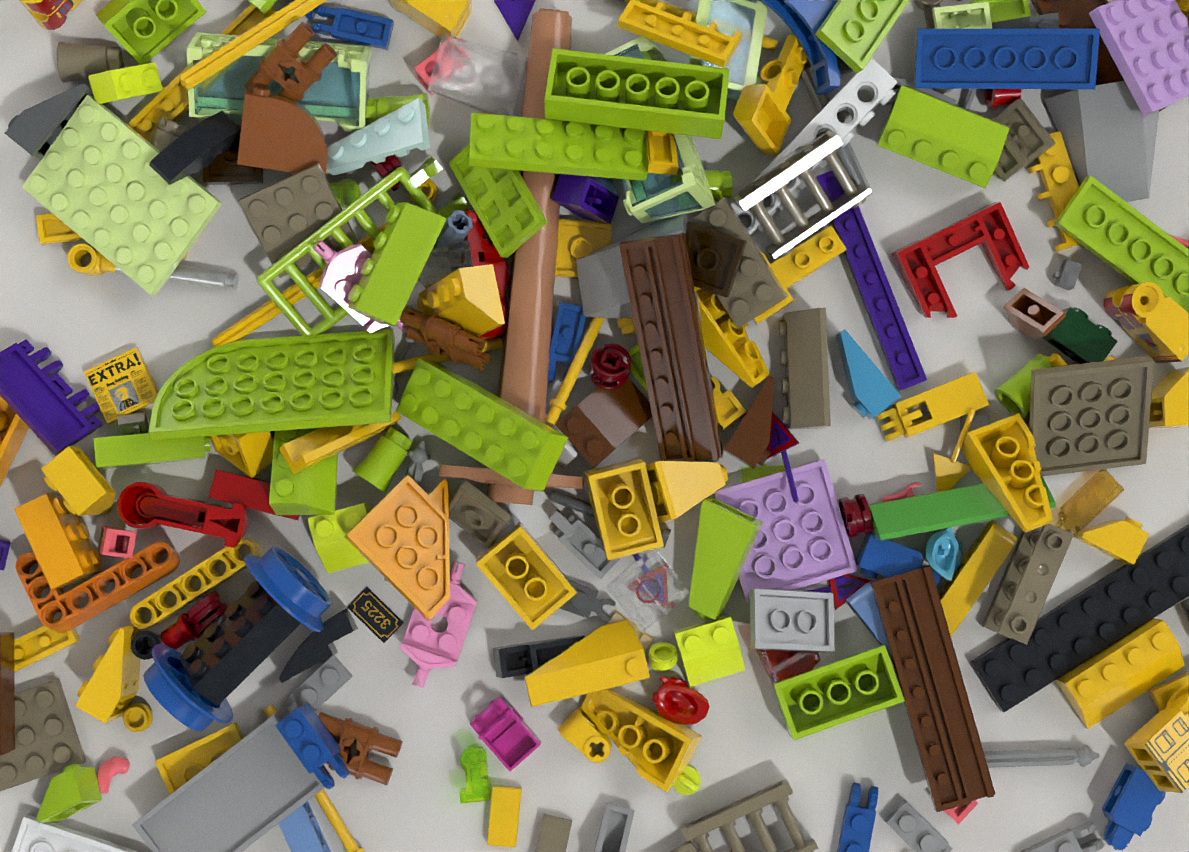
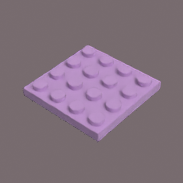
M1115 0L1097 7L1089 13L1096 28L1100 29V36L1144 117L1189 97V25L1187 17L1181 12L1175 0Z
M825 459L791 469L799 498L797 503L793 502L786 471L720 489L713 493L715 499L763 521L738 577L745 603H750L751 589L791 591L858 571Z

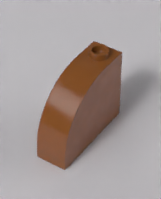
M252 87V91L246 90L237 164L297 173L319 163L326 176L327 143L323 130L316 118L298 102L284 96L270 94V89Z

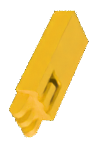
M975 371L892 404V409L880 413L876 418L877 420H883L886 417L890 419V422L880 425L882 431L891 427L894 429V432L884 436L887 442L903 435L905 438L911 437L966 415L970 409L976 411L986 407L989 403ZM926 404L930 416L912 423V420L923 415L920 409L912 413H908V410Z

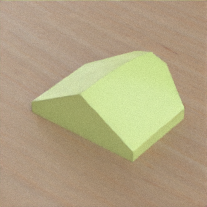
M989 2L932 9L935 29H992Z

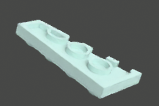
M417 98L328 146L327 171L334 176L363 168L365 163L373 161L376 164L384 162L386 157L397 154L401 157L410 154V150L419 148L421 151L430 149L425 104Z

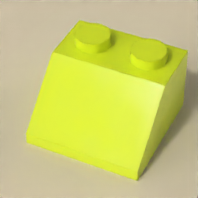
M369 503L336 510L335 515H318L307 518L314 546L327 574L369 562L344 537L371 511Z
M728 614L720 616L715 620H707L673 631L690 687L745 671L738 638L732 619Z

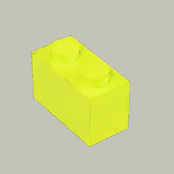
M156 62L88 76L94 99L98 104L163 91Z

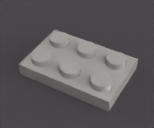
M751 589L750 649L835 652L833 593Z

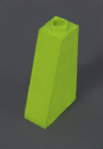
M149 433L93 438L96 468L98 470L205 459V452H211L209 436L151 440Z
M713 497L704 499L701 504L688 606L696 610L695 614L706 620H715L722 615L763 521Z

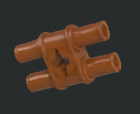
M301 22L286 39L277 41V46L265 59L260 60V68L244 87L246 90L251 91L252 87L266 88L274 80L282 86V89L276 95L284 96L294 101L302 100L310 87L316 81L319 82L321 80V72L336 57L337 53L330 45L324 43L309 60L301 57L299 51L315 34L307 24ZM291 66L296 69L295 72L290 74L285 72L286 68Z
M407 306L405 308L406 312H402L400 322L411 326L406 331V337L427 346L430 353H438L442 357L449 358L454 364L463 362L479 371L485 369L484 365L487 366L490 355L481 352L485 347V339L464 331L461 324H453L439 318V315L436 313L427 315L413 309L411 306Z
M321 712L318 717L330 734L337 736L340 741L338 745L341 752L338 755L350 771L349 775L355 776L357 780L364 777L387 786L393 768L370 761V757H368L369 751L371 752L373 749L397 758L403 741L379 733L377 727L370 728L352 721V718H346L344 721ZM357 739L356 749L358 752L351 758V748L349 746ZM327 762L326 764H328V768H330V770L334 771V769H333V767L330 765V763Z

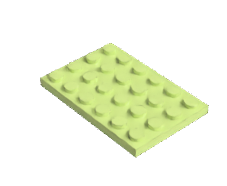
M86 95L22 188L150 295H157L223 203L191 176H186L169 185L149 166L150 161L160 151L103 104H98L93 96Z

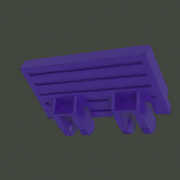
M25 339L19 344L16 342L0 352V396L47 448L57 456L68 446H73L103 426V423L96 416L101 409L96 402L79 412L76 406L85 402L90 393L84 389L67 399L66 396L71 394L73 390L58 374L63 368V363L60 360H56L40 369L37 365L48 359L52 351L48 347H44L28 356L27 354L34 351V347Z

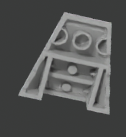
M1125 81L1096 85L1095 90L1075 89L1044 99L1045 105L1053 118L1056 131L1061 132L1079 185L1082 184L1086 177L1092 176L1125 202L1149 198L1159 110L1144 117Z
M685 214L661 219L576 260L585 317L633 318L619 244L622 241L674 235L682 232L686 236L687 223ZM695 292L700 323H702L698 294Z

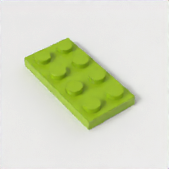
M469 144L449 162L452 171L501 257L508 258L548 223L518 170L468 166Z

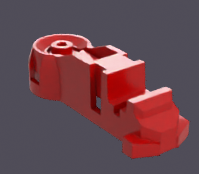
M463 209L464 213L472 218L473 228L465 237L463 251L464 268L493 264L505 324L479 336V338H496L505 334L507 328V309L504 294L509 280L508 263L506 257L499 255L494 245L488 244V239H483L488 233L475 210Z
M135 482L128 485L121 492L118 499L120 518L128 526L137 529L164 525L225 538L224 546L235 548L245 535L248 526L245 504L233 503L232 508L222 507L219 504H205L204 501L169 495L161 486L148 482Z

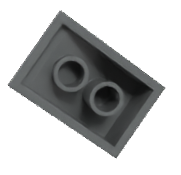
M82 83L25 109L20 115L12 118L4 134L41 161L86 95L94 97L93 92Z

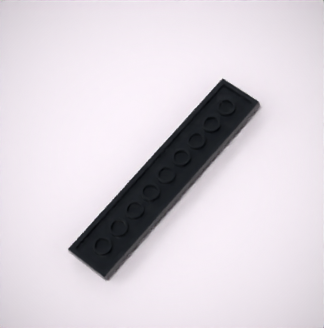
M1189 524L1140 554L1134 565L1124 564L1040 617L1036 622L1027 645L1015 639L1007 638L970 661L1000 711L1003 713L1188 597Z

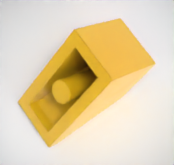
M1126 517L1125 520H1111L1076 531L1073 537L1124 564L1134 565L1150 533L1141 529V523Z

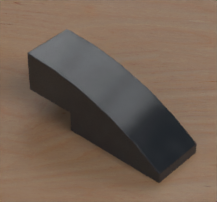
M220 111L174 140L150 161L149 166L169 185L212 165L216 155L235 147L239 140L241 129L223 111Z
M348 608L323 623L324 629L321 632L313 631L302 642L279 677L281 683L338 653L333 642L358 629Z
M585 636L493 648L496 677L507 678L530 674L550 659L569 649L575 642L585 638Z

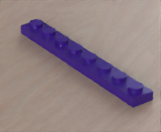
M832 170L816 176L831 203L845 194ZM859 206L856 208L850 207L831 221L835 232L847 249L844 252L896 387L898 391L927 381V378Z

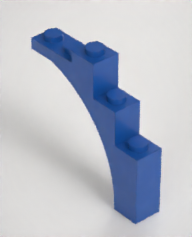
M759 0L773 10L799 40L812 66L816 95H826L840 87L841 73L837 65L836 54L815 35L838 0Z

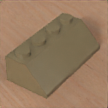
M826 308L786 312L783 315V320H779L778 324L779 337H784V349H780V365L785 366L786 377L781 378V392L787 398V406L782 407L783 423H788V430L831 426Z

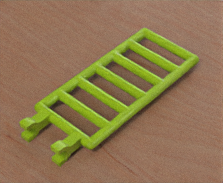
M432 156L411 174L404 167L396 168L257 277L258 285L302 336L323 334L349 314L341 305L333 311L294 264L306 253H309L324 271L327 264L325 259L313 250L314 245H318L317 242L319 240H324L329 235H332L342 249L354 245L340 227L355 217L371 239L375 241L381 231L363 209L378 199L385 210L389 212L391 207L396 204L386 191L399 181L420 208L446 219L451 216L453 211H463V209L470 206L466 199L458 192L448 203L437 210L420 189L419 185L443 170ZM284 270L324 316V319L312 328L309 327L271 282Z

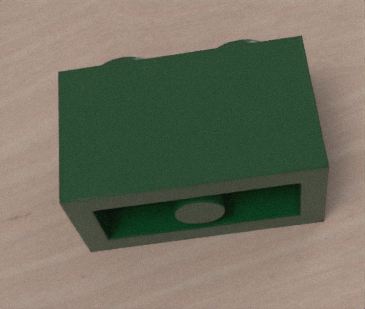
M1076 307L1062 310L1065 312L1066 317L1046 336L1042 337L1077 364L1104 361L1118 342L1111 336L1112 332L1108 328L1100 324L1095 325L1088 320L1089 316L1084 311Z

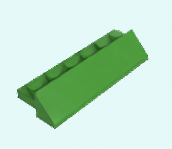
M1040 473L1043 487L1046 488L1050 508H1055V500ZM984 483L869 505L875 539L880 541L1010 516Z

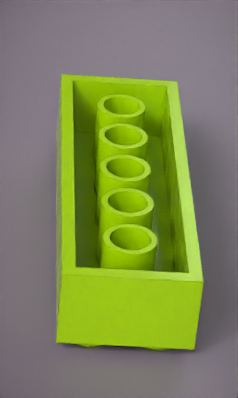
M553 48L544 99L545 119L721 139L730 69Z
M421 358L418 359L395 410L523 489L544 491L568 439L566 435L444 365Z

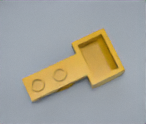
M788 35L778 59L769 61L761 69L760 76L765 84L746 85L740 94L733 112L735 119L763 155H777L791 123V118L787 114L786 109L798 84L804 65L808 60L803 47L795 35Z
M832 226L827 227L793 249L788 255L777 259L771 264L764 253L761 252L788 297L755 317L753 321L756 325L794 301L787 290L788 287L804 279L847 250Z

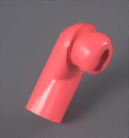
M114 756L100 765L97 774L100 793H108L112 777L118 773L126 774L128 772L130 762L127 758Z

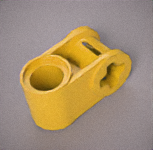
M579 707L557 728L559 733L591 762L600 763L609 756L612 746L610 738L603 734ZM592 742L595 744L602 742L604 744L603 753L599 750L594 753L592 751Z

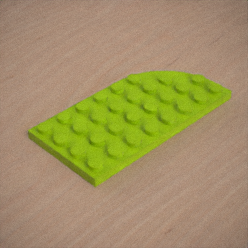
M384 329L371 333L368 331L250 339L226 343L209 349L184 363L163 384L152 409L148 431L151 440L389 423L392 416L394 330Z

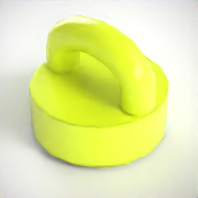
M659 642L650 647L649 663L651 669L665 671L676 665L678 655L674 645L667 642Z
M687 765L673 784L674 789L682 795H691L698 791L701 783L699 772L695 767Z

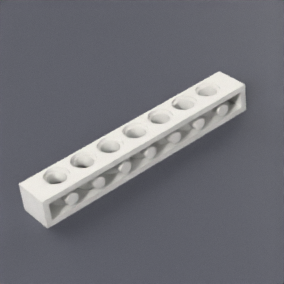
M872 58L865 68L847 83L754 181L813 142L819 132L830 130L837 133L843 142L841 147L844 148L855 136L852 131L857 125L860 124L864 127L875 115L872 110L879 103L884 106L896 94L892 89L897 84V81ZM868 90L872 95V101L868 103L860 101L857 92ZM840 111L849 112L852 116V122L848 124L839 122L837 113ZM819 160L812 165L813 169L811 171L813 172L818 166L823 169L828 164L827 161ZM796 176L791 180V185L787 188L792 194L798 187L803 190L807 185L802 177ZM771 193L768 195L771 199V205L766 210L771 217L777 208L783 211L786 207L777 194ZM735 201L731 204L738 216L746 215L750 218L751 226L746 229L750 236L757 229L761 232L765 230L753 210L743 211L737 206Z

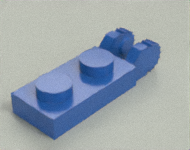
M319 5L315 8L316 14L321 17L334 19L333 26L313 22L311 29L314 32L388 51L394 26L392 19L340 7L335 9Z
M559 303L550 346L548 383H552L555 379L557 361L568 363L563 377L564 380L581 344L586 321L582 306Z
M853 782L849 801L845 805L837 852H869L876 816L875 808L877 806L878 787H870L866 807L858 806L861 785L860 783Z

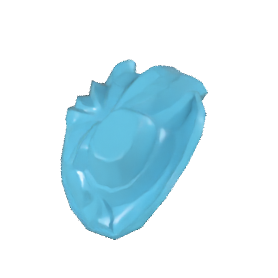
M952 527L944 528V530L933 534L928 539L926 545V559L929 565H931V569L949 581L952 580L953 573L960 566L961 558L963 557V542L959 541L958 543Z

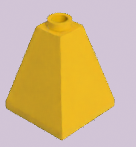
M658 461L646 466L658 522L678 518L725 486V482L728 481L727 471L719 462Z

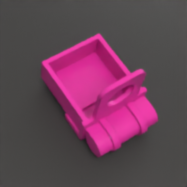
M499 696L495 701L492 700L489 703L490 705L481 713L475 715L470 725L479 735L478 738L483 740L511 772L541 745V741L525 724L523 717L513 706L510 707L506 700Z

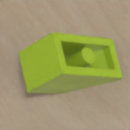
M72 764L63 768V773L53 777L36 817L37 822H60L100 802L102 797L95 768L81 767V764Z

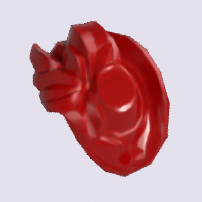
M666 676L659 678L663 684L659 686L657 691L653 692L652 701L664 719L677 724L689 725L697 724L707 716L710 708L708 700L698 691L688 687L685 680Z

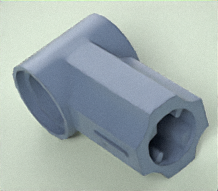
M453 211L451 216L447 217L431 253L461 255L465 247V237L473 228L472 218L468 217L464 211Z

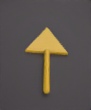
M970 409L951 459L933 453L937 492L949 490L972 469L970 465L957 461V458L974 417V409Z

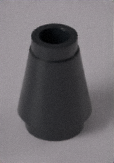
M149 630L138 632L131 641L133 654L139 659H152V647L148 645V639L150 638V642H153V647L156 644H162V639L158 634Z

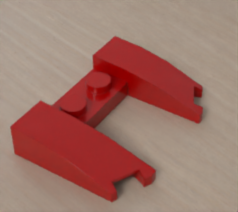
M1001 202L991 203L969 214L968 217L891 253L925 318H931L930 311L946 312L947 318L957 317V313L935 266L978 244H982L1006 291L1015 287L1016 284L1010 279L1018 268L1021 267L1028 270L1030 267Z

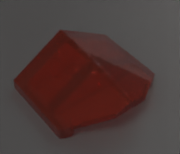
M756 649L772 684L813 670L815 665L821 660L818 652Z

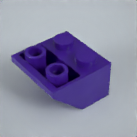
M560 174L552 201L583 219L611 224L619 195L611 178Z

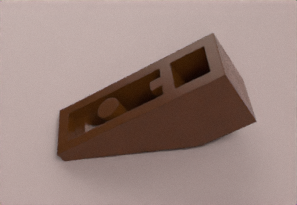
M771 375L767 378L724 449V452L752 469L757 464L763 466L771 451L767 450L770 442L775 379Z

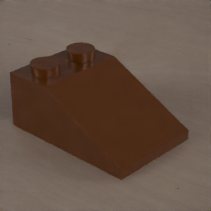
M628 378L627 382L618 389L608 390L598 387L555 425L568 437L571 444L594 469L652 418L650 402Z

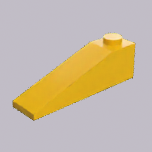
M694 286V290L698 294L702 320L701 329L705 348L747 385L753 388L770 374L757 344L750 341L745 330L749 326L748 323L737 328L716 294Z
M1018 413L967 432L961 451L974 473L1026 533L1052 523L1053 518L1046 488L1043 487L1040 475L1041 466L1040 462L1037 461L1034 449L1036 446L1034 436Z
M628 619L599 626L591 634L571 645L569 649L525 676L524 680L530 705L533 707L650 678L644 649Z
M611 689L588 693L581 706V709L596 724L603 734H607L618 747L617 750L622 756H626L636 767V772L642 778L665 792L671 789L686 768L702 738V735L685 725L670 722L664 719L659 712Z

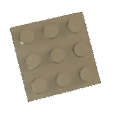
M319 163L239 200L272 265L342 211ZM346 222L340 228L355 245L358 243V239L349 222ZM332 235L323 240L333 252L343 250ZM306 253L294 264L298 269H302L315 263V260L309 253ZM284 270V271H283L281 274H279L278 276H279V278H282V277H284V276H286V275H288V274H287V272Z
M60 679L15 694V750L0 755V791L56 773L69 765L86 762Z

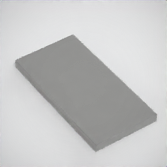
M277 714L266 720L132 824L152 852H242L325 788L314 772L308 773L275 725L281 721Z

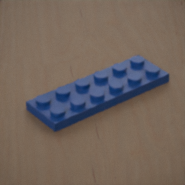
M917 29L915 88L1095 90L1100 29Z

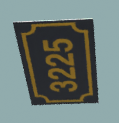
M368 587L347 607L383 643L404 623Z

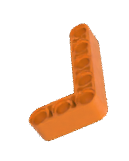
M156 542L135 553L132 558H126L64 593L62 588H50V592L45 598H41L42 592L50 586L35 553L27 552L22 554L16 561L15 568L41 623L57 633H65L173 573L180 564V557L168 544ZM164 553H168L167 560L158 564L159 557ZM38 563L37 570L30 574V568ZM142 567L141 574L137 578H132L134 570ZM115 582L114 590L106 593L107 586ZM89 597L87 605L80 608L81 600ZM62 611L61 619L53 623L54 616Z

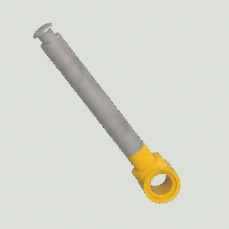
M77 244L68 253L67 260L69 266L81 274L87 276L103 275L105 272L125 274L95 248L87 244ZM90 253L92 257L91 263L83 267L81 259L83 255ZM178 265L167 281L220 289L233 287L235 291L238 287L239 278L238 274L230 276L228 272Z

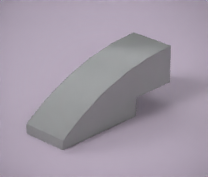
M606 803L594 852L626 851L635 810Z

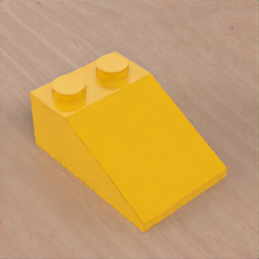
M636 458L583 472L607 561L664 546L646 464L643 460Z
M521 522L476 558L475 564L531 630H534L577 593Z

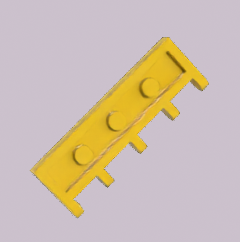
M630 0L618 19V28L725 68L743 35L739 31H736L733 37L718 32V24L715 22H711L708 28L691 22L692 14L685 12L682 18L665 12L666 5L662 2H658L654 8L641 3V0Z
M1060 131L1049 134L1056 144L1035 159L1037 165L1028 168L1030 174L1040 172L1046 192L1037 195L1039 201L1049 199L1055 219L1046 222L1048 228L1056 226L1054 223L1079 188ZM1058 228L1063 243L1054 247L1056 252L1081 245Z

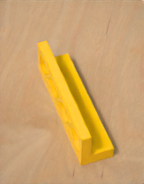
M396 411L392 413L391 422L318 428L283 444L279 449L292 473L295 474L388 430L389 427H392L402 418Z

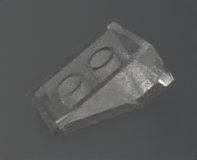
M442 34L428 91L482 112L514 116L526 73L527 56Z

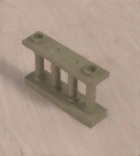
M830 130L732 196L737 206L743 211L753 210L773 242L765 250L774 259L777 257L782 258L791 253L794 249L793 246L850 207L856 208L866 201V197L872 193L871 189L862 183L857 186L854 185L836 155L837 148L843 145L837 133ZM821 159L827 161L845 191V194L832 203L811 171L813 169L812 165ZM796 176L802 177L821 208L819 212L806 219L787 188L788 182ZM771 193L779 196L797 227L783 236L763 205V199Z
M1050 523L1026 533L1022 530L982 623V627L1009 639L1012 638L1026 645L1028 644L1074 534Z
M786 779L681 826L686 842L693 840V843L698 844L701 852H714L708 840L710 836L708 832L718 827L720 831H724L733 852H746L734 827L736 819L746 816L747 819L750 818L764 851L778 852L761 816L763 812L762 807L772 803L773 807L777 806L795 846L784 852H813L819 849L814 839L805 842L787 802L789 800L788 796L793 794V791Z

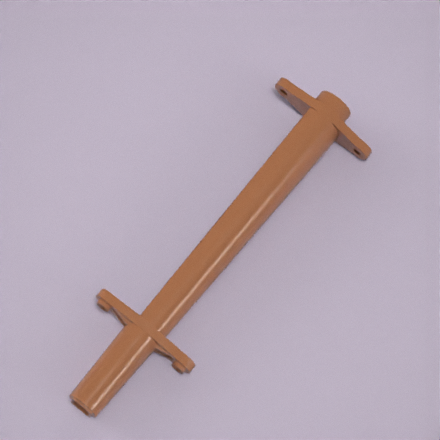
M540 8L532 16L521 117L545 119L544 99L552 49L571 50L572 17L567 11ZM478 112L483 114H492L489 112ZM521 171L523 180L548 223L512 253L507 301V328L503 340L498 397L545 423L560 205L552 201L560 174ZM439 465V477L460 478L488 484L487 497L493 502L533 505L534 490L523 489L490 468ZM551 474L546 487L583 489L584 477Z

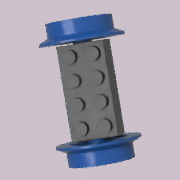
M273 545L262 557L253 554H247L244 557L249 571L257 581L252 582L246 592L236 602L231 603L226 608L224 614L214 623L208 625L204 633L193 644L185 648L183 654L164 644H156L152 648V656L155 662L143 674L146 686L167 712L179 722L195 731L203 732L214 720L220 723H229L233 719V711L226 698L301 623L316 632H321L324 629L321 615L332 605L329 594L300 562L278 546Z

